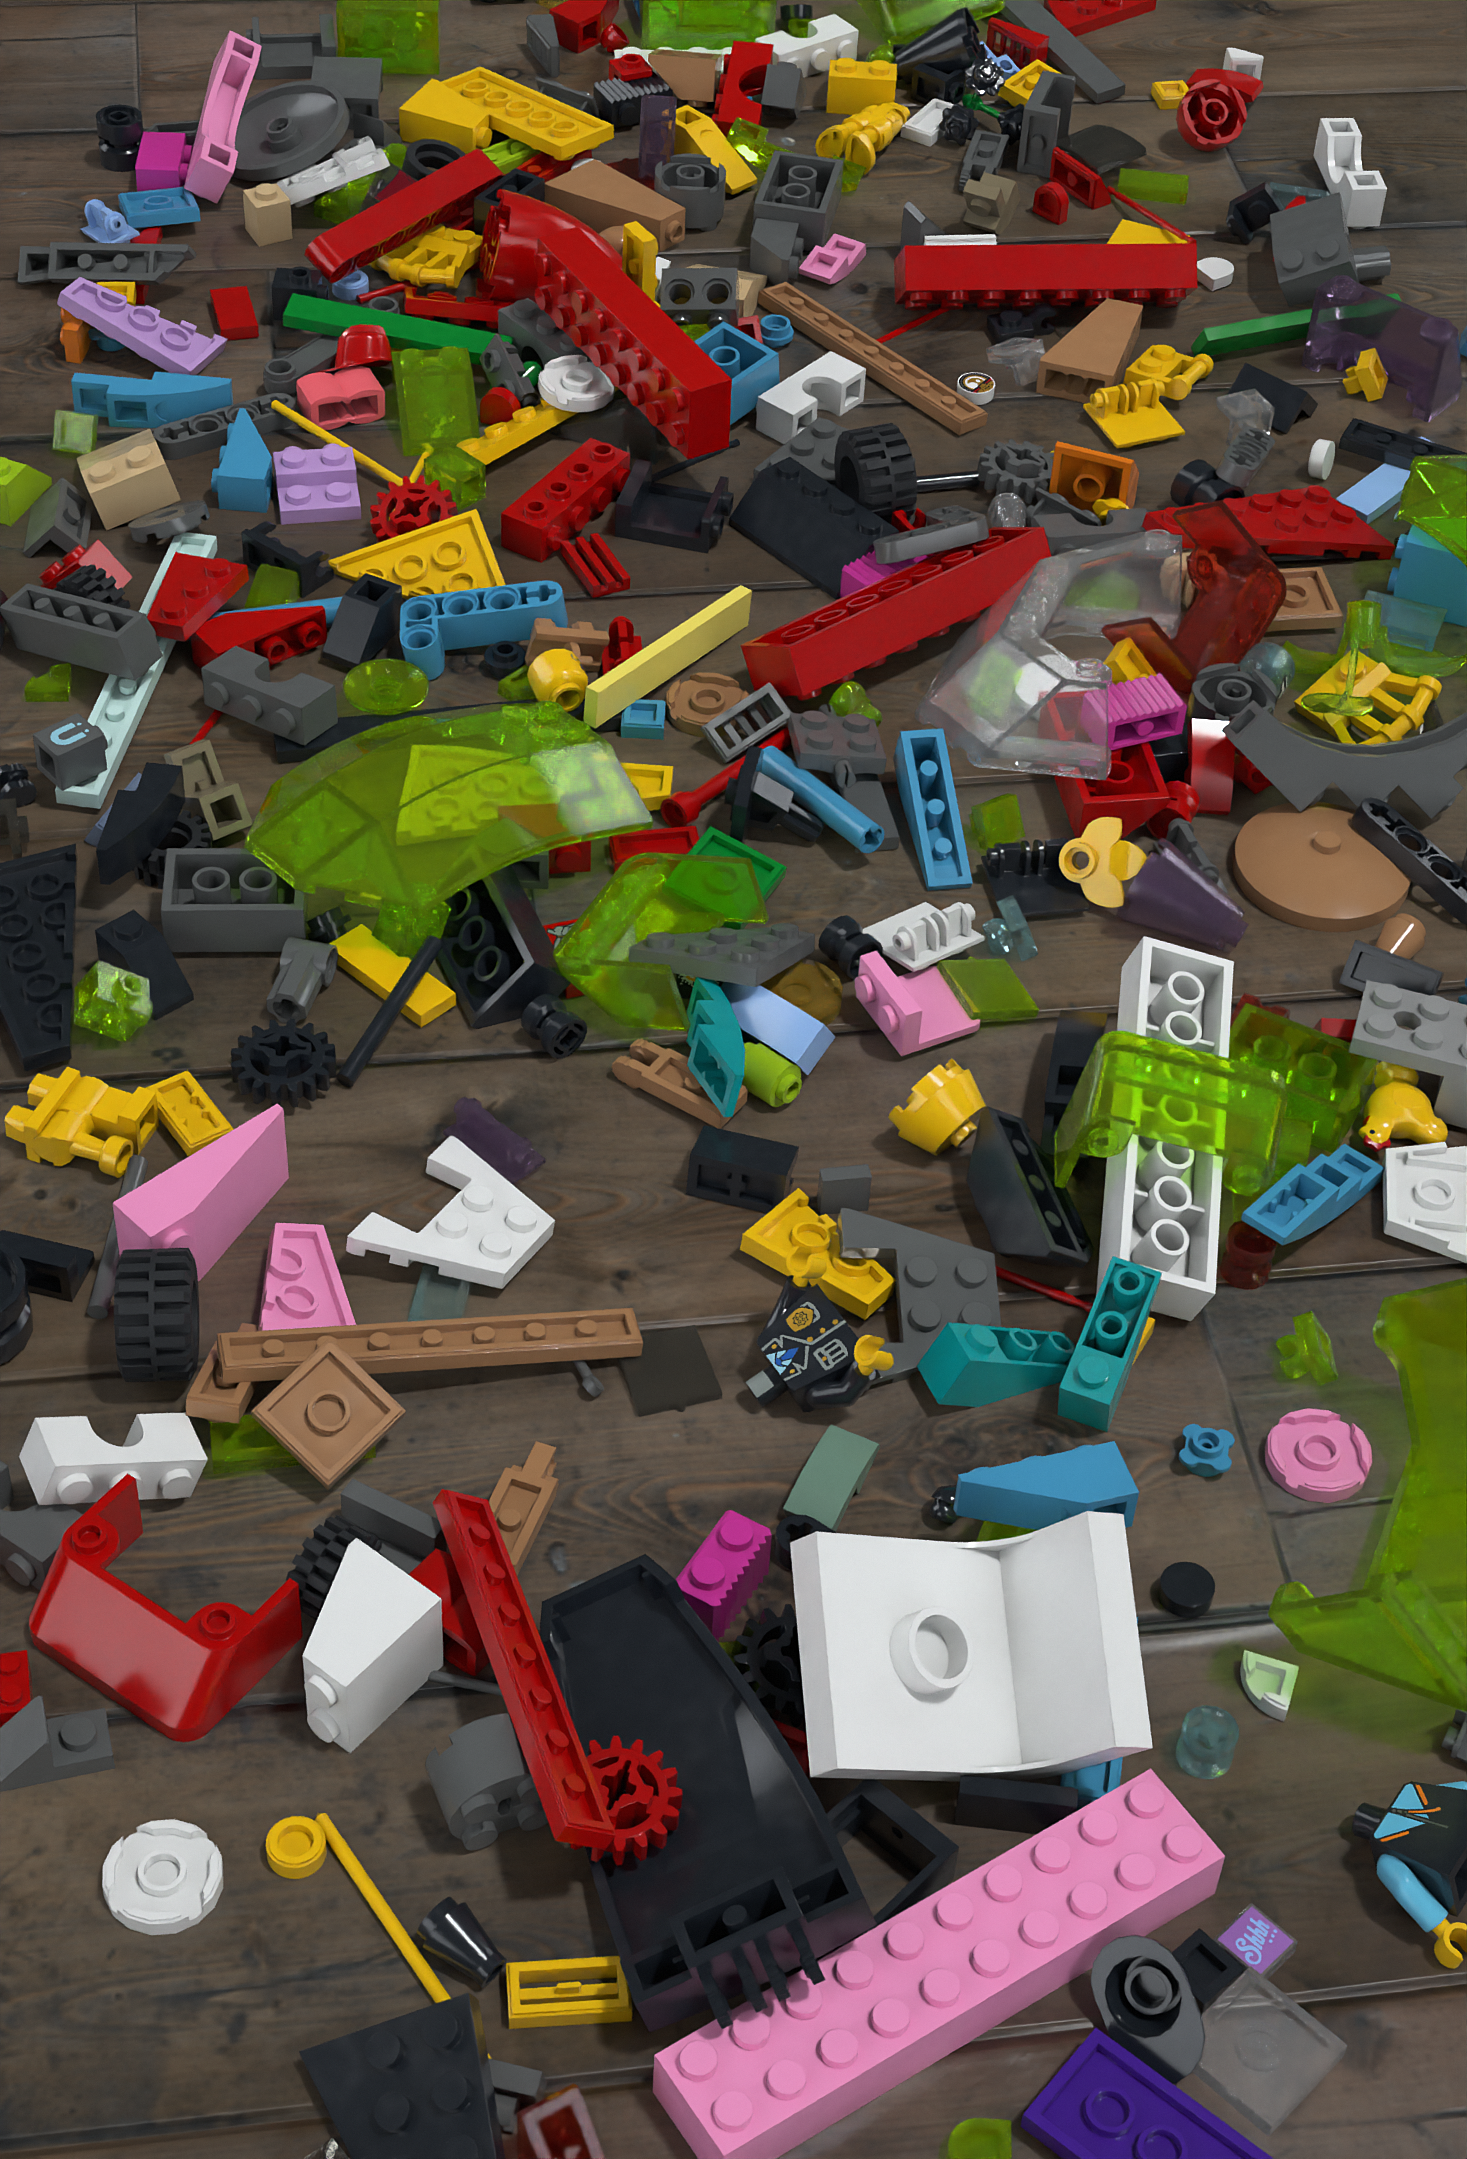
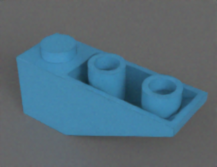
M239 408L235 423H229L227 446L222 445L220 448V467L214 468L212 472V492L218 493L219 509L267 513L274 491L272 456L246 409Z
M1115 1441L1094 1446L1082 1445L1070 1451L1047 1456H1030L1019 1462L991 1468L979 1467L968 1473L959 1474L953 1509L957 1516L1040 1530L1086 1511L1124 1514L1125 1528L1133 1524L1139 1491Z

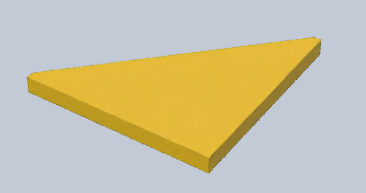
M477 509L328 560L330 568L334 569V574L357 582L367 573L401 585L402 598L406 600L423 595L506 585Z

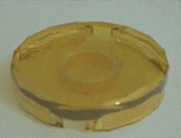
M803 959L760 984V986L798 1007L825 1026L831 1024L841 1012L843 986L838 976L832 970L816 961L813 966L803 964Z

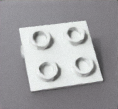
M924 902L863 929V934L868 933L881 943L883 954L912 972L926 969L937 961L953 954H959L965 949L985 940L983 935L971 929V921L975 919L973 907L968 903L963 904L961 902L954 903L942 911Z

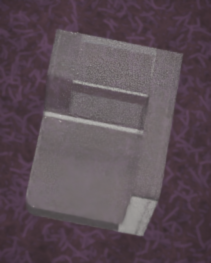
M1255 388L1217 398L1216 406L1230 419L1226 441L1228 447L1246 426L1257 428L1270 435L1275 408Z

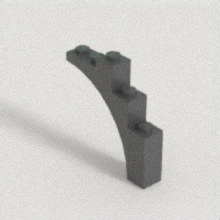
M1252 700L1221 730L1300 812L1307 806L1317 803L1324 796L1326 788L1332 782L1357 807L1360 806L1365 798L1370 797L1387 802L1392 791L1399 786L1431 819L1438 812L1448 809L1454 803L1456 795L1464 789L1453 776L1459 771L1467 769V712L1435 730L1400 741L1367 745L1336 743L1304 734L1277 720L1257 702Z

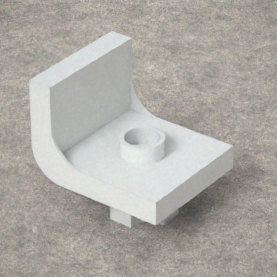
M1086 1511L1032 1533L981 1542H945L829 1532H814L790 1542L810 1777L960 1782V1776L969 1775L1021 1781L1061 1775L1153 1748L1124 1514Z

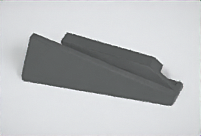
M50 242V247L20 246L18 283L20 285L47 281L52 283H73L81 277L96 284L97 282H135V285H160L185 261L196 258V252L188 244Z

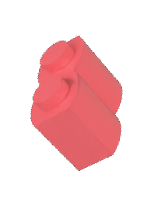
M347 367L335 374L317 372L305 375L296 381L298 407L306 419L324 430L336 429L348 422L355 424L371 423L385 416V391L368 367Z

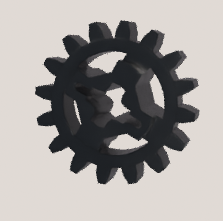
M273 1019L270 1020L269 1029L266 1030L254 1025L251 1027L252 1038L240 1035L238 1037V1048L231 1049L233 1083H239V1093L241 1095L253 1092V1103L257 1105L266 1098L271 1099L272 1106L280 1105L281 1101L288 1100L293 1108L298 1107V1098L305 1097L313 1102L316 1100V1089L328 1091L330 1089L329 1079L336 1078L335 1045L328 1044V1034L325 1031L314 1035V1024L310 1022L302 1028H297L295 1019H289L286 1026H279L276 1020Z
M785 1604L781 1617H777L768 1607L763 1609L759 1622L750 1618L746 1621L743 1632L737 1636L731 1653L734 1655L732 1662L762 1705L771 1709L770 1717L778 1721L781 1714H787L790 1716L793 1727H799L805 1710L797 1618L791 1604ZM776 1639V1642H768L770 1640Z

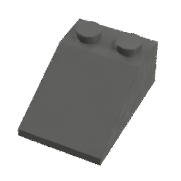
M1340 192L1270 214L1273 256L1278 281L1289 307L1360 285Z

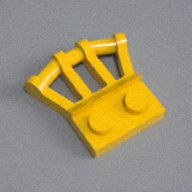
M439 224L368 265L378 271L384 270L392 280L402 282L407 279L413 285L420 287L426 284H446L447 288H457L464 272L480 260L478 256L482 236L476 235L470 230L459 231Z
M1353 648L1298 697L1294 703L1298 713L1334 736L1338 743L1356 744L1346 729L1352 723L1372 737L1359 744L1370 745L1403 740L1402 736L1410 729L1415 731L1424 723L1423 716L1431 700L1439 696L1442 685L1437 679L1427 675L1414 678L1392 673L1383 662L1378 664ZM1391 691L1414 697L1410 704L1404 705L1385 692ZM1371 705H1374L1394 718L1395 721L1391 725L1387 723L1382 724L1365 711Z

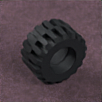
M893 423L843 431L838 437L834 457L837 489L889 524L892 523V513L901 509L906 513L907 520L910 521L912 515H914L917 501V475L913 456L903 433Z
M189 1248L123 1250L117 1262L114 1286L115 1346L118 1368L126 1382L187 1381L192 1379L197 1369L199 1356V1291L196 1262Z

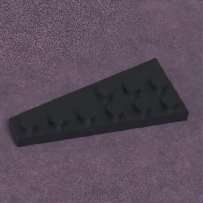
M76 843L0 863V1017L24 1071L72 1058L78 860Z
M469 1992L299 2051L352 2159H506L479 1999Z

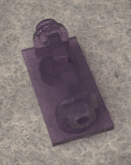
M463 1097L457 1101L454 1106L457 1122L445 1129L443 1135L447 1138L450 1136L458 1138L512 1185L546 1163V1159L532 1149V1143L529 1139L518 1136L502 1122L499 1123L495 1120L493 1115L482 1108L479 1100Z

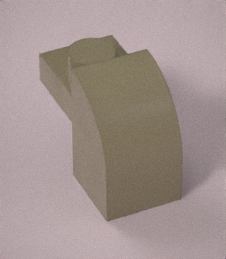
M986 172L983 173L980 182L968 179L963 190L968 208L963 223L966 226L1000 235L1010 224L1021 199L1017 182Z
M202 739L164 754L167 764L179 765L183 769L186 801L180 815L183 810L191 812V819L196 815L202 817L203 823L207 822L210 827L212 841L253 825L239 783L224 781L210 739Z

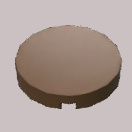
M696 673L690 675V680L681 683V679L671 685L666 694V716L671 724L682 732L705 737L700 730L701 727L748 697L749 693L746 689L745 691L741 690L739 682L731 677L718 673ZM748 712L743 714L746 720L749 718ZM735 719L730 721L736 731L741 728ZM723 727L716 730L719 736L728 735Z

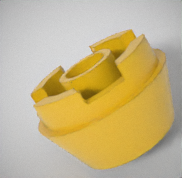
M951 1058L945 1068L941 1064L938 1065L911 1088L913 1093L906 1100L909 1105L904 1110L899 1105L895 1106L888 1116L889 1120L900 1130L898 1133L899 1137L933 1155H938L952 1144L956 1148L960 1147L977 1131L974 1123L980 1118V1114L986 1105L970 1069L963 1070Z

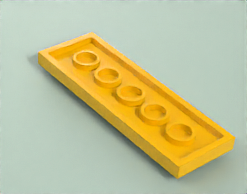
M481 66L441 81L489 113V128L491 130H497L508 135L509 138L530 145L532 149L543 151L553 156L556 160H570L575 154L585 150L596 149L600 147L601 143L614 138V125Z

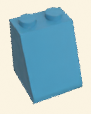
M1414 520L1409 534H1401L1394 557L1401 559L1399 568L1393 567L1387 586L1388 591L1394 592L1390 608L1467 627V520Z

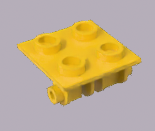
M1155 378L1138 381L1137 385L1134 382H1129L1126 386L1119 384L1113 387L1099 388L1094 394H1091L1090 403L1083 404L1084 410L1117 449L1185 435L1184 429L1159 402V396L1164 395L1165 388L1161 380L1157 381Z

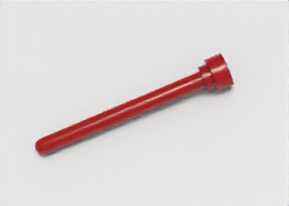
M788 726L758 747L764 749L768 746H775L782 751L790 746L792 743ZM746 755L694 791H677L663 800L660 810L664 821L671 828L686 827L694 823L698 819L701 806L725 791L729 778H738Z

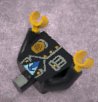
M796 1246L788 1252L786 1266L791 1276H788L762 1333L756 1341L769 1366L745 1383L762 1408L787 1391L803 1412H811L815 1409L850 1407L857 1402L871 1382L881 1377L878 1370L887 1371L894 1364V1358L891 1353L878 1351L885 1344L884 1338L873 1335H864L858 1338L818 1284L813 1287L811 1286L809 1279L822 1277L826 1272L827 1266L824 1259L819 1257H811L807 1262L812 1251L810 1247Z

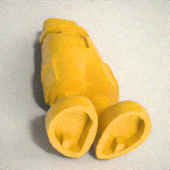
M895 102L870 105L863 109L861 113L853 114L851 117L844 119L841 125H834L823 131L816 140V153L818 157L839 160L845 154L846 164L850 172L858 176L865 175L875 164V152H880L891 143L894 136L899 133L903 124L910 117V111L906 106Z

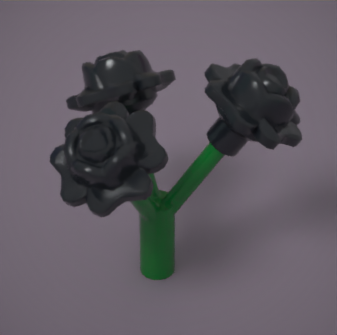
M979 58L974 59L972 66L965 69L964 74L968 78L966 86L975 90L974 95L966 94L963 96L962 104L966 108L956 103L951 109L945 108L943 110V119L939 123V128L945 131L944 137L946 140L956 141L959 145L965 144L966 140L972 141L976 128L980 124L977 118H972L974 116L973 110H981L996 118L1000 124L1001 134L1009 135L1010 146L1017 140H1020L1024 105L1020 103L1013 109L999 112L983 104L980 98L986 93L990 96H995L997 89L1005 84V79L1001 77L1004 73L1003 68L996 66L992 59L986 58L984 61Z

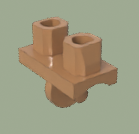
M536 618L525 655L526 665L530 666L534 659L545 651L562 648L572 651L579 658L584 671L599 672L603 651L608 646L610 640L607 631H596L591 622L577 621L570 628L556 627L552 619Z

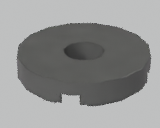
M189 501L143 515L133 520L128 526L133 540L144 543L148 541L147 534L155 533L157 539H165L197 528L202 523L201 519L203 521L209 520L210 514L205 501Z

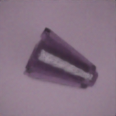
M1161 838L1158 846L1163 850L1160 856L1154 852L1150 853L1125 895L1129 898L1128 902L1131 903L1128 911L1120 906L1116 916L1125 921L1221 951L1225 949L1227 944L1236 948L1249 926L1247 922L1242 920L1246 911L1175 845L1165 838Z

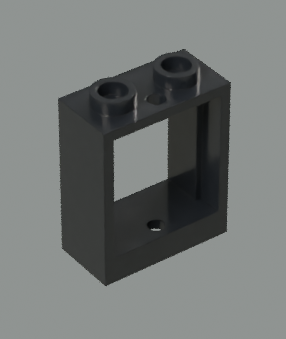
M864 1779L826 1815L841 1847L862 1830L917 1876L874 1916L877 1925L829 1952L832 1953L943 1889L954 1879L959 1846L876 1779Z

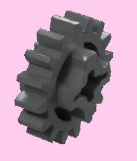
M1009 439L1005 445L1000 441H995L994 448L986 446L984 453H980L977 468L979 472L978 480L985 481L984 488L986 490L996 489V496L998 497L1004 496L1013 502L1019 497L1024 498L1027 503H1031L1033 498H1037L1035 490L1037 487L1049 493L1054 452L1044 453V446H1036L1026 440L1022 445L1016 444L1013 439Z

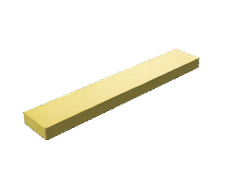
M741 585L586 686L584 723L596 729L636 700L642 698L747 627L752 590Z

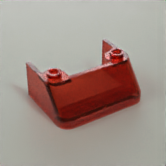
M1223 500L1176 510L1172 515L1174 520L1195 544L1187 561V571L1190 580L1200 591L1173 637L1170 639L1151 616L1107 624L1101 630L1113 646L1117 642L1130 637L1155 673H1161L1175 691L1190 696L1191 687L1196 680L1197 674L1205 667L1220 663L1239 664L1238 671L1243 672L1287 595V584L1283 574Z

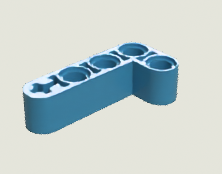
M543 580L410 598L400 608V641L409 676L418 681H428L440 676L445 668V650L491 645L501 641L530 640V633L536 618L552 619L556 627L567 628L568 617L561 586L557 582Z

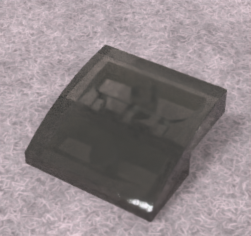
M1098 124L1057 139L1056 147L1097 175L1147 155L1146 148L1130 135L1118 129Z

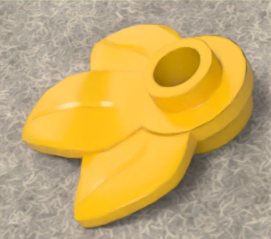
M1102 817L1093 820L1086 827L1082 837L1067 842L1059 854V867L1063 875L1072 882L1080 883L1083 893L1089 901L1100 906L1112 908L1124 905L1125 897L1122 881L1129 880L1138 875L1149 862L1146 854L1137 845L1120 840L1122 820L1115 817ZM1080 852L1086 853L1089 858V864L1084 869L1080 868L1076 862L1077 855Z

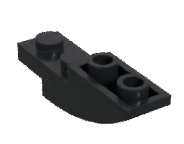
M1060 1011L1044 1101L1045 1114L1040 1147L1043 1148L1053 1165L1089 1168L1097 1097H1099L1108 1024L1107 1013Z

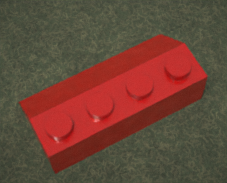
M1088 689L1044 692L1038 733L1075 839L1082 837L1086 827L1093 820L1102 817H1115L1122 820V835L1120 838L1122 840L1169 804L1170 796L1149 742L1102 752L1101 747L1097 746L1093 736L1090 737L1089 731H1086L1085 726H1082L1081 723L1084 696Z

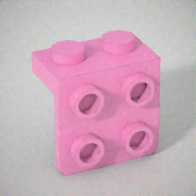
M877 951L860 956L858 977L855 978L856 997L901 1056L979 1030L981 1021L979 1015L942 968L929 966L926 969L897 977Z

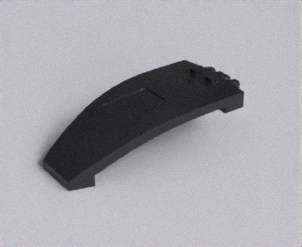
M644 1554L542 1601L539 1635L586 1757H588L589 1741L596 1740L602 1749L610 1748L612 1737L619 1736L622 1748L630 1749L632 1744L637 1739L643 1740L642 1754L648 1757L660 1750L664 1753L662 1769L675 1767L678 1772L676 1787L681 1788L683 1793L681 1808L677 1809L680 1811L679 1822L676 1830H667L666 1846L663 1849L649 1842L647 1858L640 1861L633 1851L625 1852L623 1864L616 1865L613 1859V1852L604 1851L602 1857L595 1862L591 1860L592 1847L585 1846L600 1901L621 1958L622 1970L635 2006L649 2032L712 2008L720 2027L724 2029L733 2024L731 2018L732 2011L727 2000L744 1993L749 2005L754 2007L756 2013L766 2009L768 2006L759 1985L770 1981L779 2002L787 1999L791 1995L789 1992L790 1985L785 1973L799 1966H802L806 1977L811 1979L814 1985L824 1981L825 1977L816 1958L877 1925L825 1810L794 1753L740 1671L685 1600L677 1581L648 1555Z

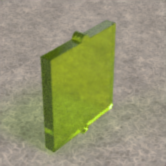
M968 957L967 960L939 961L937 969L971 1020L1001 1019L1002 1021H1008L1009 1018L1037 1017L1039 1008L1005 958L975 959L974 957Z

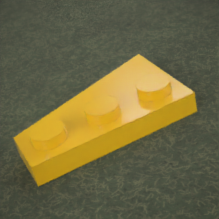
M797 1188L743 1233L740 1250L786 1276H791L786 1266L788 1252L796 1246L810 1247L812 1251L807 1262L811 1257H819L824 1259L827 1266L826 1272L822 1277L809 1279L811 1286L813 1287L818 1284L829 1300L864 1320L893 1295L896 1280L874 1259L840 1258L839 1235L836 1233L837 1224L827 1214L818 1216L808 1206L809 1197L800 1188Z

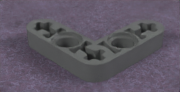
M948 506L926 512V527L879 538L873 542L877 563L888 564L985 540L990 536L985 515L960 506Z

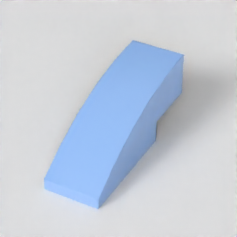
M724 982L720 987L731 1004L742 1035L756 1044L762 1043L796 1064L801 1069V1072L809 1075L835 1039L833 1033L823 1023L760 985L752 987Z

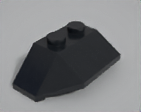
M986 1106L980 1114L966 1181L975 1199V1208L981 1214L988 1229L993 1248L1004 1257H1014L1033 1264L1083 1268L1090 1260L1089 1258L1095 1249L1062 1177L1043 1148L1029 1136L1028 1133L1031 1130L1023 1118Z

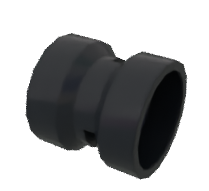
M848 915L840 916L830 922L819 938L818 946L820 951L833 961L838 960L840 969L852 979L858 977L861 955L877 951L882 957L883 947L881 943L868 933L863 934L861 925Z
M552 993L542 994L535 998L527 1006L521 1018V1026L524 1031L533 1039L541 1040L543 1048L552 1057L557 1059L573 1054L581 1046L587 1034L585 1021L576 1013L567 1012L565 1003Z

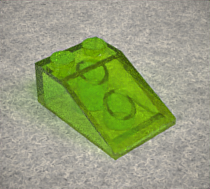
M447 346L435 350L410 348L399 352H391L392 392L404 456L422 455L424 452H428L430 455L450 454L457 451L455 446L458 443L471 438H480L473 374L468 348Z

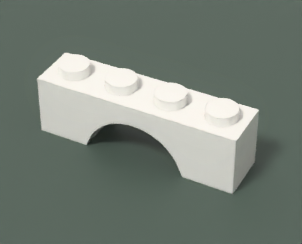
M1320 118L1313 156L1330 194L1333 195L1339 192L1341 194L1347 226L1354 229L1380 226L1387 187L1379 171H1363L1362 134L1354 118Z

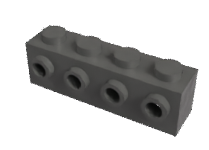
M28 583L0 606V612L17 649L134 681L145 675L149 668L163 656L156 639V631L149 623L145 613Z

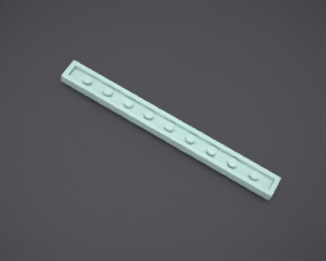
M189 532L175 535L139 612L145 613L148 616L175 552L213 559L218 550L217 537ZM156 636L163 656L149 668L145 675L137 678L135 681L109 674L88 718V722L92 726H98L107 739L108 748L105 750L107 770L64 791L56 786L57 803L101 808L176 640Z

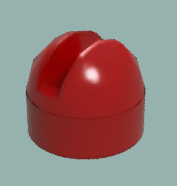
M613 22L604 29L600 38L602 47H607V51L610 53H614V50H623L630 43L624 31Z

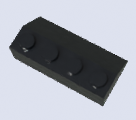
M791 457L761 470L729 518V525L836 600L841 598V577L845 564L849 566L851 561L854 563L857 558L860 560L863 555L866 557L869 552L872 554L874 551L873 542L875 540L899 533L897 528Z
M474 843L413 905L427 936L432 935L442 941L443 947L437 957L471 1026L476 1029L521 1019L525 1009L535 998L546 993H552L558 997L572 983L511 864Z

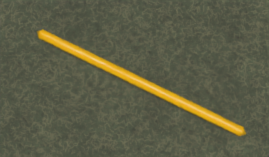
M278 400L271 402L272 409L324 442L338 444L341 447H351ZM353 448L356 462L386 481H392L398 487L403 485L402 478Z
M317 1813L315 1821L322 1827L326 1840L434 2002L437 2004L451 1999L327 1813Z

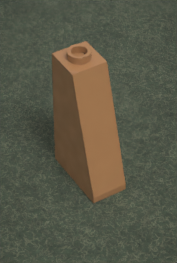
M596 159L545 183V203L574 216L597 233L613 226H623L624 224L637 221L657 238L659 253L685 239L686 208Z
M1107 298L1041 357L1036 393L1090 403V396L1097 389L1119 385L1139 337L1143 305Z

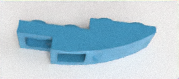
M155 371L152 380L74 373L71 380L75 414L108 417L109 427L157 428L163 424L233 405L232 379Z

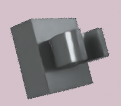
M489 2059L501 2131L514 2133L520 2104L541 2108L547 2085L546 2079L542 2071Z

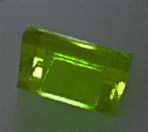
M261 564L252 583L245 603V609L295 603L300 597L298 574L295 571Z

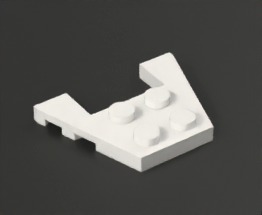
M366 136L357 141V146L348 150L341 149L331 154L333 158L318 165L314 163L278 181L277 185L290 199L291 204L301 207L314 201V195L327 190L329 193L347 186L348 182L390 166L385 152L381 148L376 150L372 139Z
M450 1136L428 1157L426 1173L461 1189V1191L419 1233H415L372 1212L348 1235L346 1251L363 1257L366 1250L390 1255L389 1263L406 1267L413 1261L439 1266L438 1274L503 1289L553 1235L555 1220L458 1138Z
M1445 1142L1386 1149L1382 1166L1385 1167L1383 1172L1384 1233L1467 1263V1146L1447 1148Z

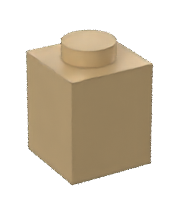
M264 183L256 186V188L243 190L245 229L259 247L293 239L290 199L277 183Z

